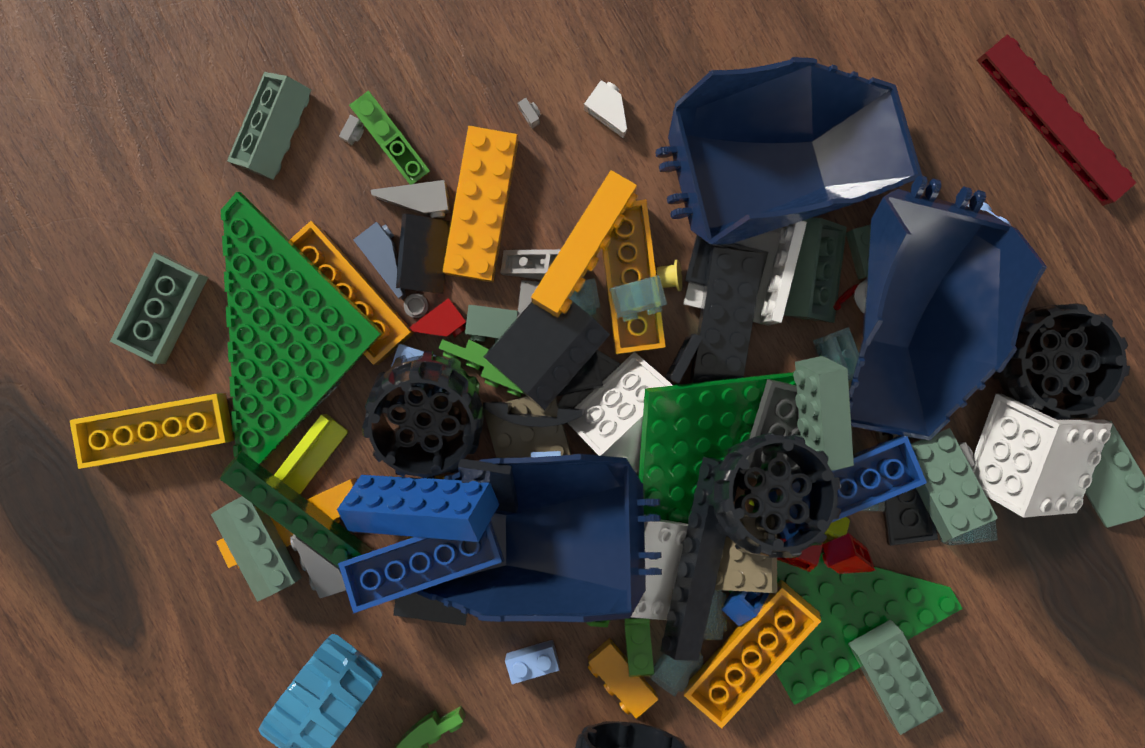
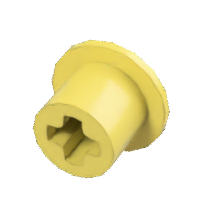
M675 260L674 265L657 267L659 288L677 287L678 291H682V272L679 260Z

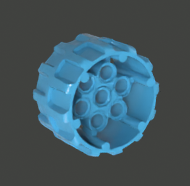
M331 634L278 699L260 724L258 730L263 737L278 748H331L381 679L383 671L339 635Z

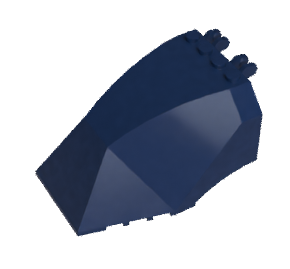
M792 57L790 60L745 69L711 70L675 103L668 135L670 146L660 147L655 152L657 158L673 156L674 161H666L659 164L660 172L676 170L682 192L667 196V203L680 204L684 202L685 208H677L671 211V218L682 219L688 217L691 231L711 245L732 244L822 215L915 181L917 176H922L896 85L873 77L868 80L859 77L858 72H843L838 70L836 65L832 64L828 67L817 63V59Z
M919 175L911 186V192L897 189L884 196L871 219L863 341L849 388L852 427L931 440L950 422L949 416L959 407L964 408L967 405L966 400L977 389L983 390L986 387L984 382L996 371L1000 373L1017 350L1015 345L1025 309L1047 266L1018 229L991 213L980 210L986 200L984 191L977 190L972 196V188L963 186L956 196V202L952 203L936 199L942 186L941 180L932 179L929 185H927V177Z
M574 454L480 460L482 462L512 466L518 500L517 513L496 510L491 519L505 561L414 593L430 600L442 602L447 607L459 609L461 613L476 616L481 621L594 622L629 619L646 591V575H662V569L658 567L645 569V558L657 560L662 558V553L645 552L644 522H661V517L657 514L644 516V506L656 507L660 505V499H644L643 484L627 458ZM459 472L444 477L446 480H461Z

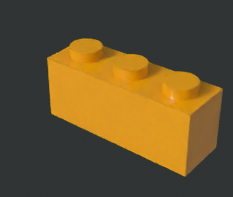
M611 638L606 640L588 656V669L596 678L598 676L602 678L605 682L603 686L611 696L616 695L620 699L619 705L627 715L631 713L637 719L658 701L657 692L643 676L629 677L628 658Z

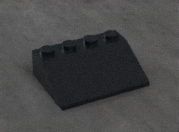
M574 301L566 314L561 312L558 318L531 302L483 357L536 405L545 410L610 334Z

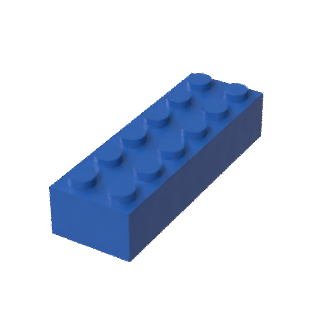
M896 436L853 454L854 466L832 471L834 478H840L842 486L837 491V508L841 509L839 519L927 483L908 436ZM794 479L792 488L798 493L801 486L799 481ZM771 489L768 497L773 503L777 500V493ZM810 493L802 497V501L808 505V508H810ZM794 505L789 510L790 516L793 519L798 515V510ZM786 523L785 528L779 534L782 539L787 541L798 530L795 528V524Z
M361 475L337 508V511L347 530L352 532L479 542L499 503L490 483H478L477 481L462 483L461 480Z
M490 520L479 542L413 537L340 562L338 565L353 613L490 567L505 560L492 521Z

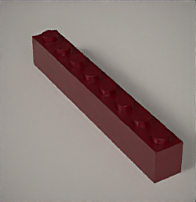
M1007 34L976 60L1102 206L1115 202L1137 183L1132 178V173L1117 161L1115 153L1106 148L1100 141L1099 135L1085 124L1083 116L1075 112L1068 104L1067 98L1052 86L1050 78L1043 75L1036 67L1035 61L1031 57L1026 56L1020 49L1017 40Z

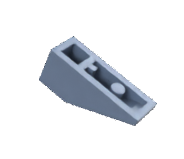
M375 222L353 240L396 296L403 300L406 297L405 289L396 288L398 254L396 244L391 239L394 237V234L386 224L381 226L378 222Z

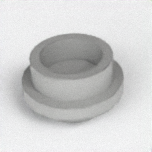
M411 294L404 301V310L410 317L420 318L428 311V301L421 294Z

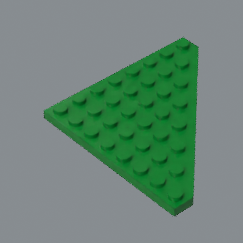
M236 192L221 209V220H223L224 224L222 247L226 262L224 285L228 300L226 323L227 327H229L230 342H228V360L231 362V377H229L230 397H233L231 417L232 431L235 432L233 454L236 457L240 451H243L261 465L377 341L383 332L241 192Z
M794 372L645 388L639 479L643 484L644 499H660V505L656 507L644 506V515L657 514L662 520L688 524L703 457L723 460L728 455L730 447L748 440L767 379L796 385L793 377Z
M821 552L818 566L810 572L777 560V583L780 580L784 581L817 609L821 617V622L775 671L792 703L796 705L860 668L848 643L885 622L892 620L903 632L905 638L909 640L963 609L951 587L874 566L875 570L872 572L839 574L826 566L822 556L825 552Z

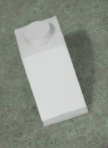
M601 80L584 103V110L623 138L626 134L627 126L622 96L619 93L620 90L613 83L607 82L606 84Z

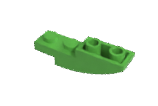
M369 90L349 105L410 185L430 171Z
M442 339L439 349L444 351L443 356L455 359L461 357L467 360L466 365L478 370L480 366H483L484 369L481 377L486 378L484 383L498 388L499 384L508 387V393L521 397L523 392L483 357L489 351L488 348L472 340H468L466 348Z
M634 617L624 619L629 677L654 675L650 619Z
M460 706L441 718L436 710L430 712L415 723L402 736L394 748H428L427 742L431 745L442 737L441 734L448 730L452 733L463 725L462 723L466 715L464 710Z

